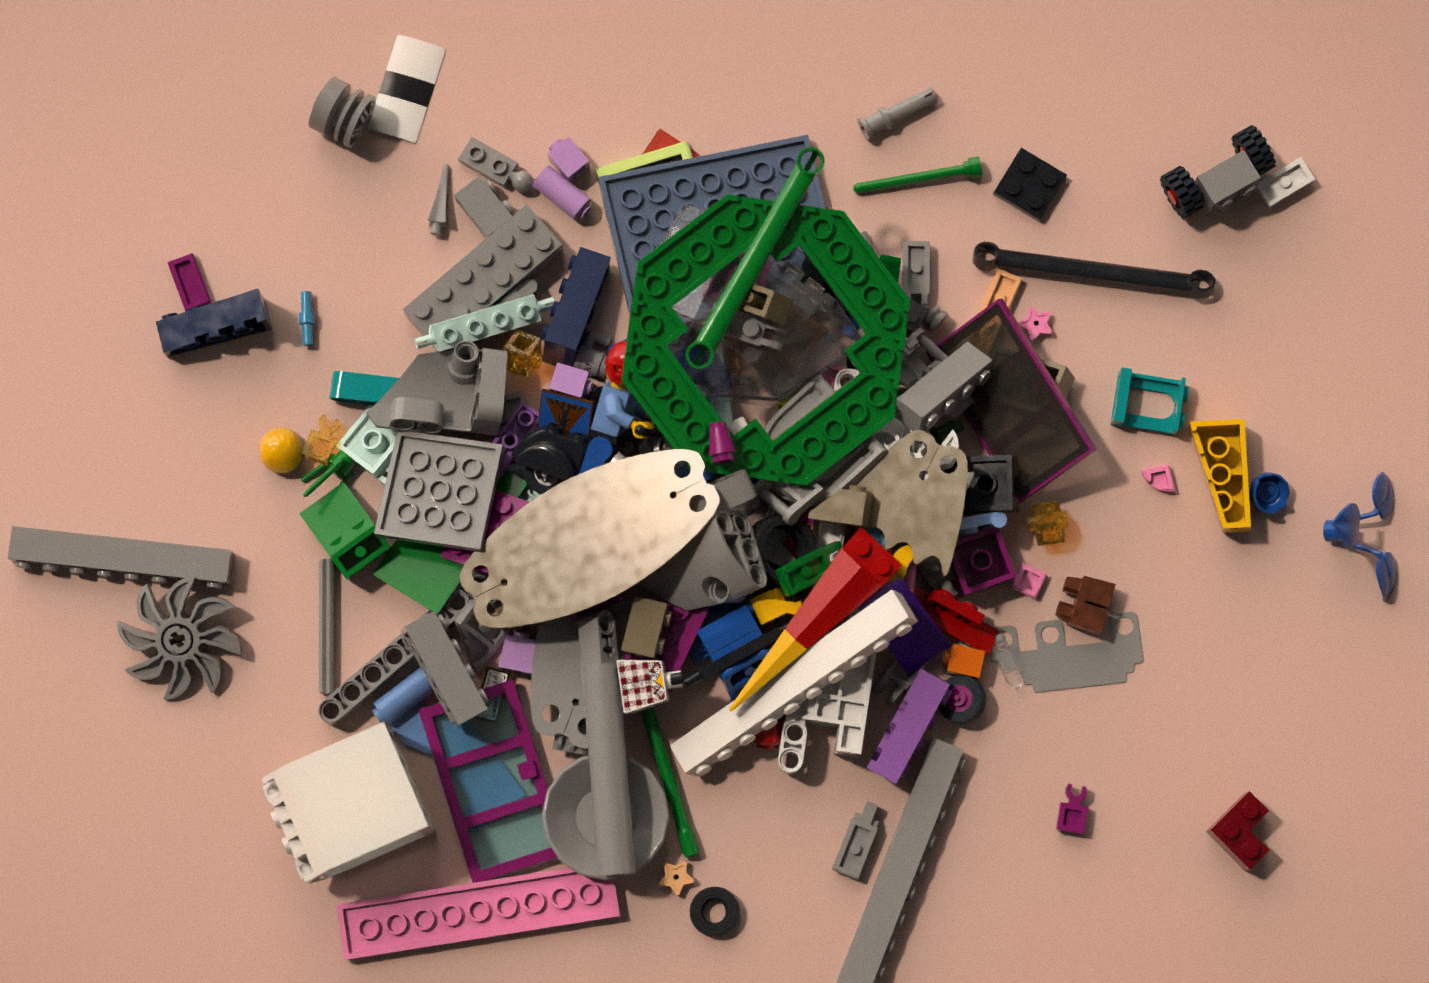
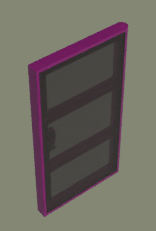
M997 299L936 346L949 357L968 341L992 359L989 380L984 385H978L973 389L970 397L975 402L963 414L989 456L1013 455L1018 458L1020 504L1095 452L1097 448L1005 301ZM926 352L930 361L933 363L935 359L928 352Z

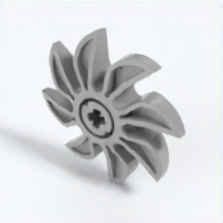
M196 577L183 578L168 591L165 601L170 617L164 615L148 583L141 589L137 599L138 615L142 621L155 626L156 633L141 630L121 621L117 622L121 639L131 649L142 651L152 646L158 649V654L151 659L124 669L129 675L142 680L154 679L163 673L168 660L174 663L172 678L163 698L164 700L180 696L191 685L194 675L189 659L195 661L211 693L218 687L222 677L221 661L217 655L204 650L203 643L223 648L238 655L242 654L240 641L229 628L218 625L204 630L201 627V622L207 618L234 608L235 606L230 601L216 596L206 597L196 603L191 616L185 613L187 599ZM177 634H183L185 639L182 642H176L174 637Z

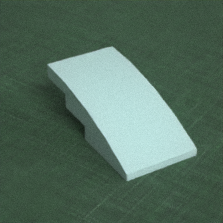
M369 405L335 447L344 451L357 465L385 486L397 430L376 428L367 416V412L373 407Z

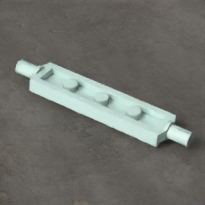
M531 294L429 325L428 335L414 338V343H419L415 345L417 350L430 345L437 352L451 349L462 341L473 342L542 321L541 311L551 309L553 306L551 302L555 300L553 297L538 301L535 295Z

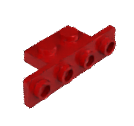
M914 586V596L940 631L975 649L985 651V654L991 652L999 630L982 621L985 615L978 611L979 608L976 605L966 601L962 603L954 599L955 595L944 589L928 593Z

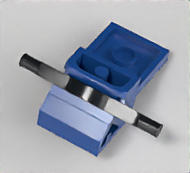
M744 605L696 631L711 663L682 678L686 687L689 688L717 673L731 701H734L770 651L767 645L780 637L790 621L762 635L752 614Z

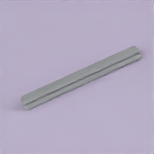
M328 558L320 559L319 693L323 695H329L334 692V562Z

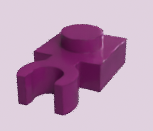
M1067 784L1065 795L1068 803L1060 802L1056 830L1084 834L1088 806L1080 804L1081 800L1086 797L1087 788L1082 786L1080 795L1074 796L1071 793L1072 784Z

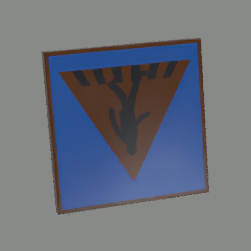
M542 389L537 428L552 422L562 425L564 431L572 434L580 432L590 436L594 401Z

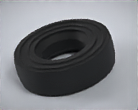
M708 887L701 890L693 898L690 905V918L694 927L706 936L719 937L729 933L739 919V904L735 896L730 891L721 887ZM719 901L724 905L726 914L723 920L712 923L705 918L704 907L708 902Z

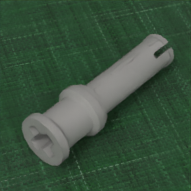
M929 87L889 108L880 107L876 113L866 118H858L857 122L862 134L869 140L873 134L881 130L892 129L895 122L933 103H937L936 94L932 95L934 90L932 87Z

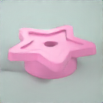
M1028 307L1027 318L1018 324L1028 332L1030 341H1034L1041 334H1052V330L1047 323L1051 313L1049 311L1038 313L1033 307ZM1035 321H1037V322L1039 323L1038 326H1035V325H1034V322H1035Z

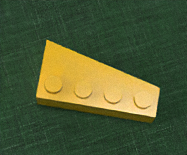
M1245 419L1189 422V429L1222 533L1250 532L1251 518Z

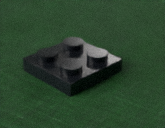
M1020 148L993 195L1039 222L1067 177V174L1027 150Z

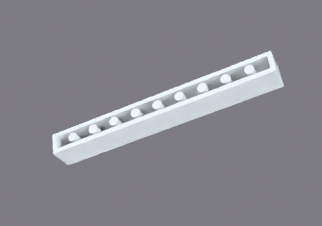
M890 590L809 647L734 711L729 712V708L734 702L732 701L671 744L670 747L684 772L693 776L705 775L712 769L711 766L731 757L734 753L733 750L739 746L751 743L756 738L755 735L762 730L774 727L778 723L777 720L783 715L794 713L800 708L799 704L806 699L817 697L826 685L840 681L845 676L844 673L846 671L863 665L867 661L866 657L887 648L890 644L889 641L896 636L900 637L910 632L912 625L917 623L918 620L902 594Z

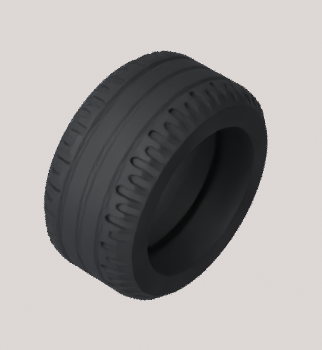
M777 514L763 518L752 526L767 576L766 587L781 588L776 572L768 565L763 552L764 540L773 528L785 531L793 539L797 550L796 559L818 549L815 535L810 527L800 518L795 524L790 526L783 521L782 515Z

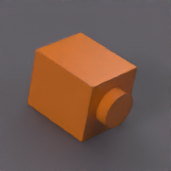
M953 644L951 649L945 650L942 666H947L945 673L955 676H971L978 680L982 670L985 651Z

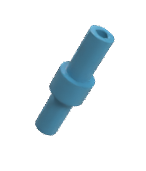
M311 291L300 292L301 313H299V325H302L303 346H313L315 313L312 312Z

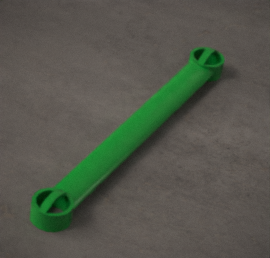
M807 147L798 154L793 171L697 339L687 348L686 361L691 368L704 370L712 364L714 352L814 177L823 169L825 159L819 149ZM806 152H813L803 169L800 165L802 155ZM819 156L821 159L820 166L814 172H809L816 157ZM702 345L699 353L697 354L695 360L692 363L689 359L691 349L695 346ZM708 349L710 352L709 361L703 366H698Z

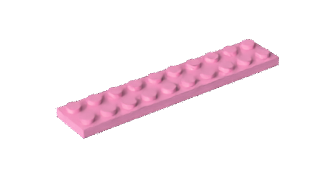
M571 868L336 905L344 960L620 916L615 879L602 880L582 876Z

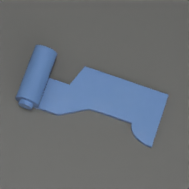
M420 667L373 703L376 708L372 712L381 723L387 721L405 745L432 755L419 709L425 707L421 701L434 691ZM433 718L445 758L488 745L470 720L453 728L448 718L435 721ZM496 754L449 769V772L470 798L465 807V817L520 800L526 795ZM493 820L470 827L469 829L475 835Z

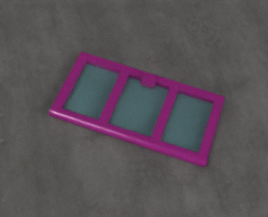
M513 679L484 688L483 691L489 703L485 704L488 709L453 728L440 703L419 709L472 883L482 882L557 857L546 841L542 820V811L548 788Z

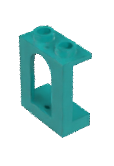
M1121 367L1117 377L1110 425L1175 435L1179 428L1183 429L1185 413L1181 412L1182 403L1187 402L1189 395V386H1185L1186 378L1182 377L1180 380L1132 373V369ZM1129 388L1169 395L1174 402L1173 413L1165 419L1126 413Z

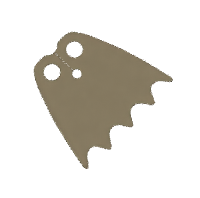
M915 430L905 435L887 450L888 453L854 486L865 487V492L874 495L869 528H864L866 531L871 528L881 529L884 534L886 549H890L900 542L908 543L912 548L915 564L920 563L929 556H936L940 560L943 575L946 576L952 562L963 516L968 478L967 458L960 449L952 445L939 446L932 435L922 430ZM919 440L923 441L927 446V453L922 458L913 457L910 453L912 443ZM946 456H952L957 461L956 470L949 474L944 473L940 468V462ZM925 470L929 473L927 480L920 479L921 471Z

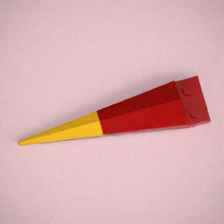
M863 527L838 552L729 708V712L734 711L882 588L902 567L903 564Z

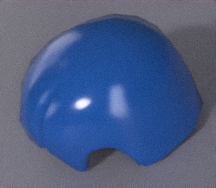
M1266 472L1260 474L1252 481L1249 489V498L1251 504L1258 511L1274 515L1288 504L1290 490L1288 482L1281 475Z

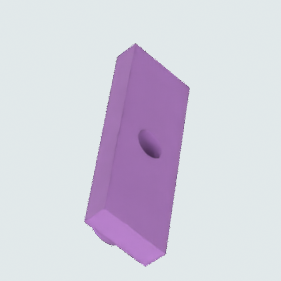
M521 401L492 442L502 444L505 447L498 481L515 459L511 454L524 436L535 430L538 426L539 412ZM512 438L515 443L512 446H508L504 440Z

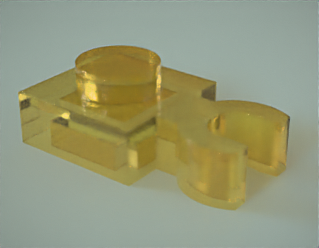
M322 414L319 418V432L311 429L301 454L303 458L328 466L337 444V438L332 437V435L339 431L340 422L339 419H336L333 426L327 427L324 425L327 419L326 415Z

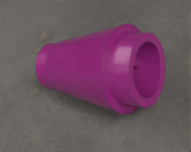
M726 421L709 424V457L712 458L713 464L734 461V454L737 452Z

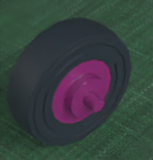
M956 675L947 679L946 681L950 683L948 689L952 693L945 705L939 704L938 708L941 714L953 723L961 725L972 723L985 710L987 699L983 686L975 678L966 675Z

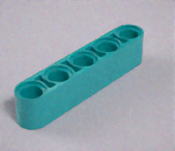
M333 371L329 399L337 402L374 406L399 378Z

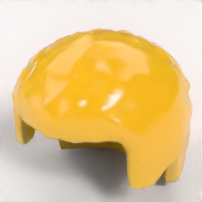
M289 428L271 429L260 441L261 461L273 472L280 474L292 472L302 459L303 447L301 440Z

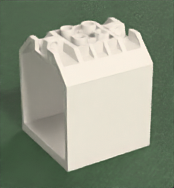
M384 722L288 763L261 778L263 784H266L263 786L265 796L275 810L271 812L272 819L277 828L283 829L286 836L282 838L283 845L288 854L294 855L296 869L300 878L305 883L313 884L336 876L436 832L393 730Z

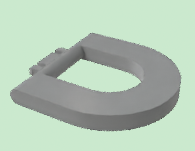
M817 375L771 418L765 427V431L772 440L836 391L822 375ZM871 435L814 479L815 482L823 487L825 495L811 507H817L839 489L849 490V485L857 484L888 453L874 435ZM772 486L770 488L783 500L791 504H794V502H792L776 487Z

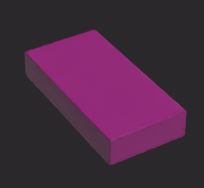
M193 253L167 262L185 312L190 308L212 303Z

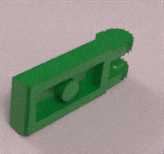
M841 542L829 543L776 569L775 572L784 596H791L817 583L831 564L828 555L841 549Z

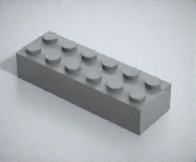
M526 204L403 309V312L423 336L428 335L429 325L496 305L522 282L524 283L527 279L534 277L561 254L563 246Z

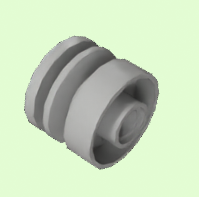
M332 77L315 100L309 118V127L324 135L329 134L336 127L334 140L339 142L344 138V145L351 148L358 142L370 124L376 104V97L370 94L364 97V91L360 89L350 97L351 85L337 77Z

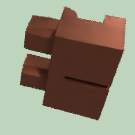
M1083 576L1081 579L1066 577L1062 592L1075 595L1076 597L1073 605L1059 601L1055 616L1068 621L1067 626L1076 627L1099 636L1102 633L1108 613L1107 609L1110 606L1116 584L1088 576Z

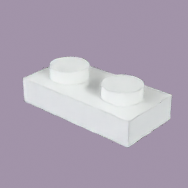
M1302 157L1259 181L1256 184V190L1266 206L1270 208L1314 182L1315 178Z

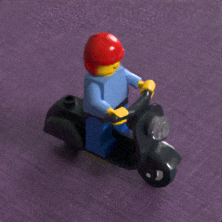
M626 340L616 343L606 357L605 373L611 382L602 388L590 436L580 432L572 434L564 431L562 425L549 422L548 425H543L524 436L511 454L515 458V462L525 466L524 474L528 485L540 495L567 479L610 463L614 456L625 446V438L629 436L631 428L636 438H646L639 446L641 454L674 450L621 381ZM636 415L643 420L647 418L650 422H636L633 416ZM683 461L677 462L674 470H677L679 466L683 467ZM674 491L670 493L671 498L677 496V493Z

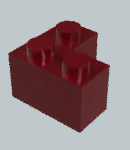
M1250 791L1245 792L1206 830L1244 871L1251 870L1270 851L1250 831L1269 812Z

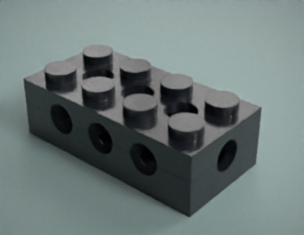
M1013 455L966 457L968 472H974V478L966 490L963 515L986 514L997 511L1020 513L1018 458ZM957 461L951 468L943 470V472L947 474L954 472L957 468ZM992 478L993 487L989 491H985V482Z

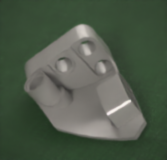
M462 341L455 346L454 350L418 354L397 382L367 412V416L376 428L427 434L438 433L441 430L498 436L504 408L507 351L488 348L478 349L474 343ZM465 356L468 357L470 360H464L460 357Z
M720 511L715 513L707 524L678 553L638 583L664 600L690 611L724 603H740L747 595L765 587L767 576L753 528L747 515L738 511Z

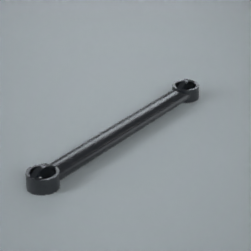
M991 242L978 243L975 246L972 257L975 267L984 271H990L996 267L1157 287L1187 291L1191 296L1198 299L1210 297L1216 282L1215 277L1206 270H1195L1188 274L999 249L997 245ZM982 252L991 253L995 259L984 260L978 254ZM1193 281H1204L1209 287L1199 288L1193 284Z

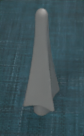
M448 164L443 166L437 194L427 219L429 221L428 226H431L430 234L434 236H441L442 227L447 228Z

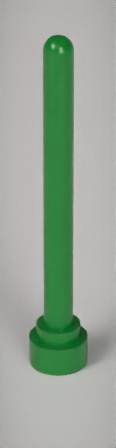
M979 156L968 158V161H964L962 165L856 183L853 190L855 193L861 194L962 175L971 177V179L982 178Z

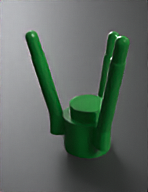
M342 450L336 455L332 454L326 461L301 478L302 482H306L325 468H328L303 493V496L308 497L332 474L337 478L343 475L344 477L340 484L342 482L347 484L355 474L351 469L356 463Z

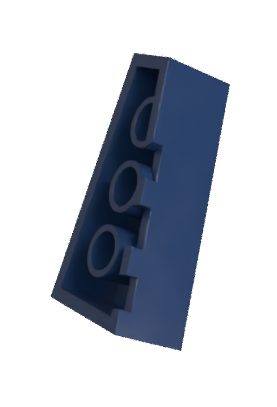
M580 247L577 256H571L567 269L571 271L569 278H563L559 293L562 296L559 302L554 301L550 312V317H553L550 325H545L541 335V340L544 341L542 362L556 366L557 363L571 367L574 366L577 349H580L587 328L585 326L591 323L596 306L594 302L599 300L610 269V256Z
M258 288L205 306L193 307L180 314H166L161 317L162 320L156 321L163 353L167 358L273 330L265 299Z

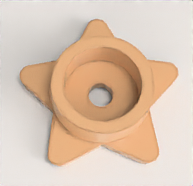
M684 860L676 866L667 862L663 863L665 875L659 881V886L671 887L674 894L679 896L684 885L695 882L687 874V861ZM675 874L679 876L677 880L673 878Z

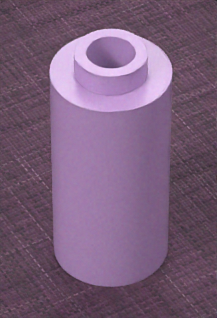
M550 165L542 170L532 185L574 220L578 217L583 219L592 208L589 204L591 198Z

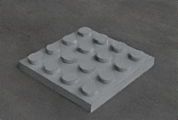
M397 430L374 531L375 536L482 552L505 447L502 444Z

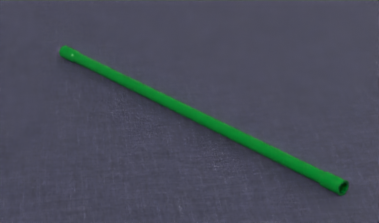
M654 707L642 710L641 714L677 827V835L684 858L699 854L700 850L694 831L689 823Z

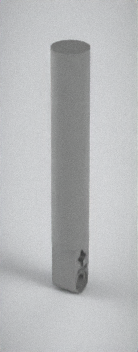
M608 610L584 613L578 620L599 877L636 873L623 707L616 662L618 660L616 625L613 614Z

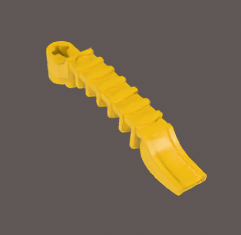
M909 544L895 552L894 557L903 565L884 586L898 578L904 579L906 576L907 567L913 561V552ZM780 587L762 593L750 600L761 626L784 616L794 617L803 604L801 600L798 602L786 601Z

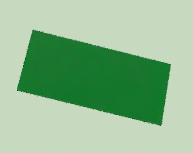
M506 470L497 483L496 491L518 498L528 483ZM396 540L373 575L430 611L438 614L459 584V576L463 567L443 560L441 554L444 547Z

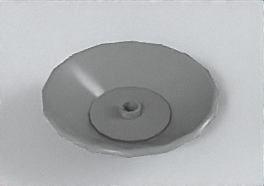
M583 756L562 769L547 790L542 811L546 841L559 861L582 876L602 880L629 876L631 874L598 876L589 756ZM627 756L637 871L651 862L665 841L670 815L665 791L652 771Z

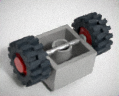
M1250 125L1233 135L1231 140L1233 147L1236 149L1234 150L1236 155L1197 176L1195 181L1190 177V173L1181 166L1161 176L1160 181L1164 189L1163 192L1167 195L1169 203L1171 202L1172 208L1176 210L1181 218L1185 219L1201 209L1206 216L1213 212L1215 216L1224 212L1235 199L1241 202L1250 197L1252 191L1257 188L1256 184L1261 178L1260 175L1276 167V160L1273 158L1275 156L1270 150L1271 147L1266 143V138L1262 137V133L1260 130H1257V127Z

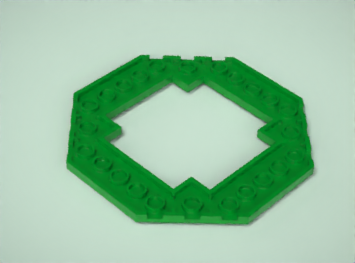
M727 194L637 262L621 381L674 450L686 449L700 454L705 466L704 472L729 475L746 469L749 478L808 485L895 418L897 391L899 390L901 361L905 346L907 317L911 300L844 211L798 205L774 247L771 256L778 262L799 246L865 335L843 351L859 374L773 440L757 419L752 420L734 435L729 430L737 452L734 454L735 460L727 463L713 464L712 458L709 457V424L723 420L667 346L689 330L672 307L749 248L775 202ZM683 461L687 468L691 470L690 464L687 461Z

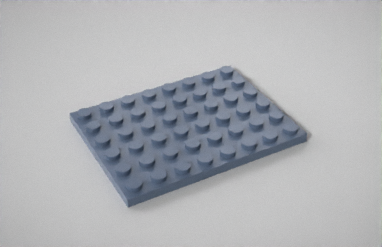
M808 134L598 177L629 316L637 262L727 194L775 201L796 165L798 154L803 149L811 147ZM806 152L802 155L800 165L803 169L812 152ZM815 161L812 164L809 172H814V170H816ZM818 174L814 177L799 205L826 209ZM799 246L778 262L770 254L767 261L772 262L764 288L776 291L792 299L805 257L804 252ZM707 281L672 307L684 324L699 322L709 318L713 306L700 302ZM814 289L808 293L807 299L828 295L829 293L823 289Z

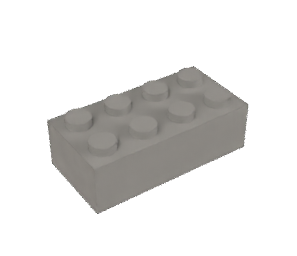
M433 611L405 626L401 633L453 728L486 711L488 708L485 704L489 703L483 689H477L472 680L475 678V675L469 664L463 665L459 657L462 651L455 639L450 641L446 634V630L449 628L441 614L437 616Z

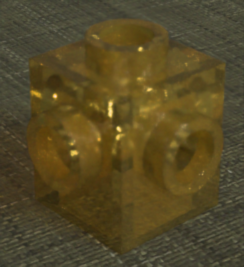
M516 329L503 347V350L507 351L506 369L512 373L529 378L534 369H538L543 361L541 338Z
M1059 502L1032 504V516H1027L1029 532H1034L1038 546L1064 543L1068 518L1066 511L1061 512Z

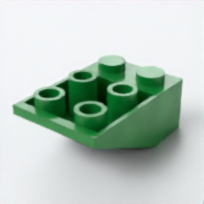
M342 482L299 513L347 580L392 548L385 538L375 536L376 525L345 482Z

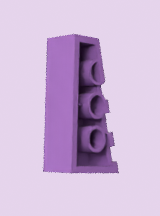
M922 667L920 668L867 765L868 769L895 784L900 776L906 777L912 766V763L908 762L913 752L919 753L925 742V739L922 738L926 728L930 730L933 728L939 716L935 714L939 704L945 705L952 693L948 689L949 682Z

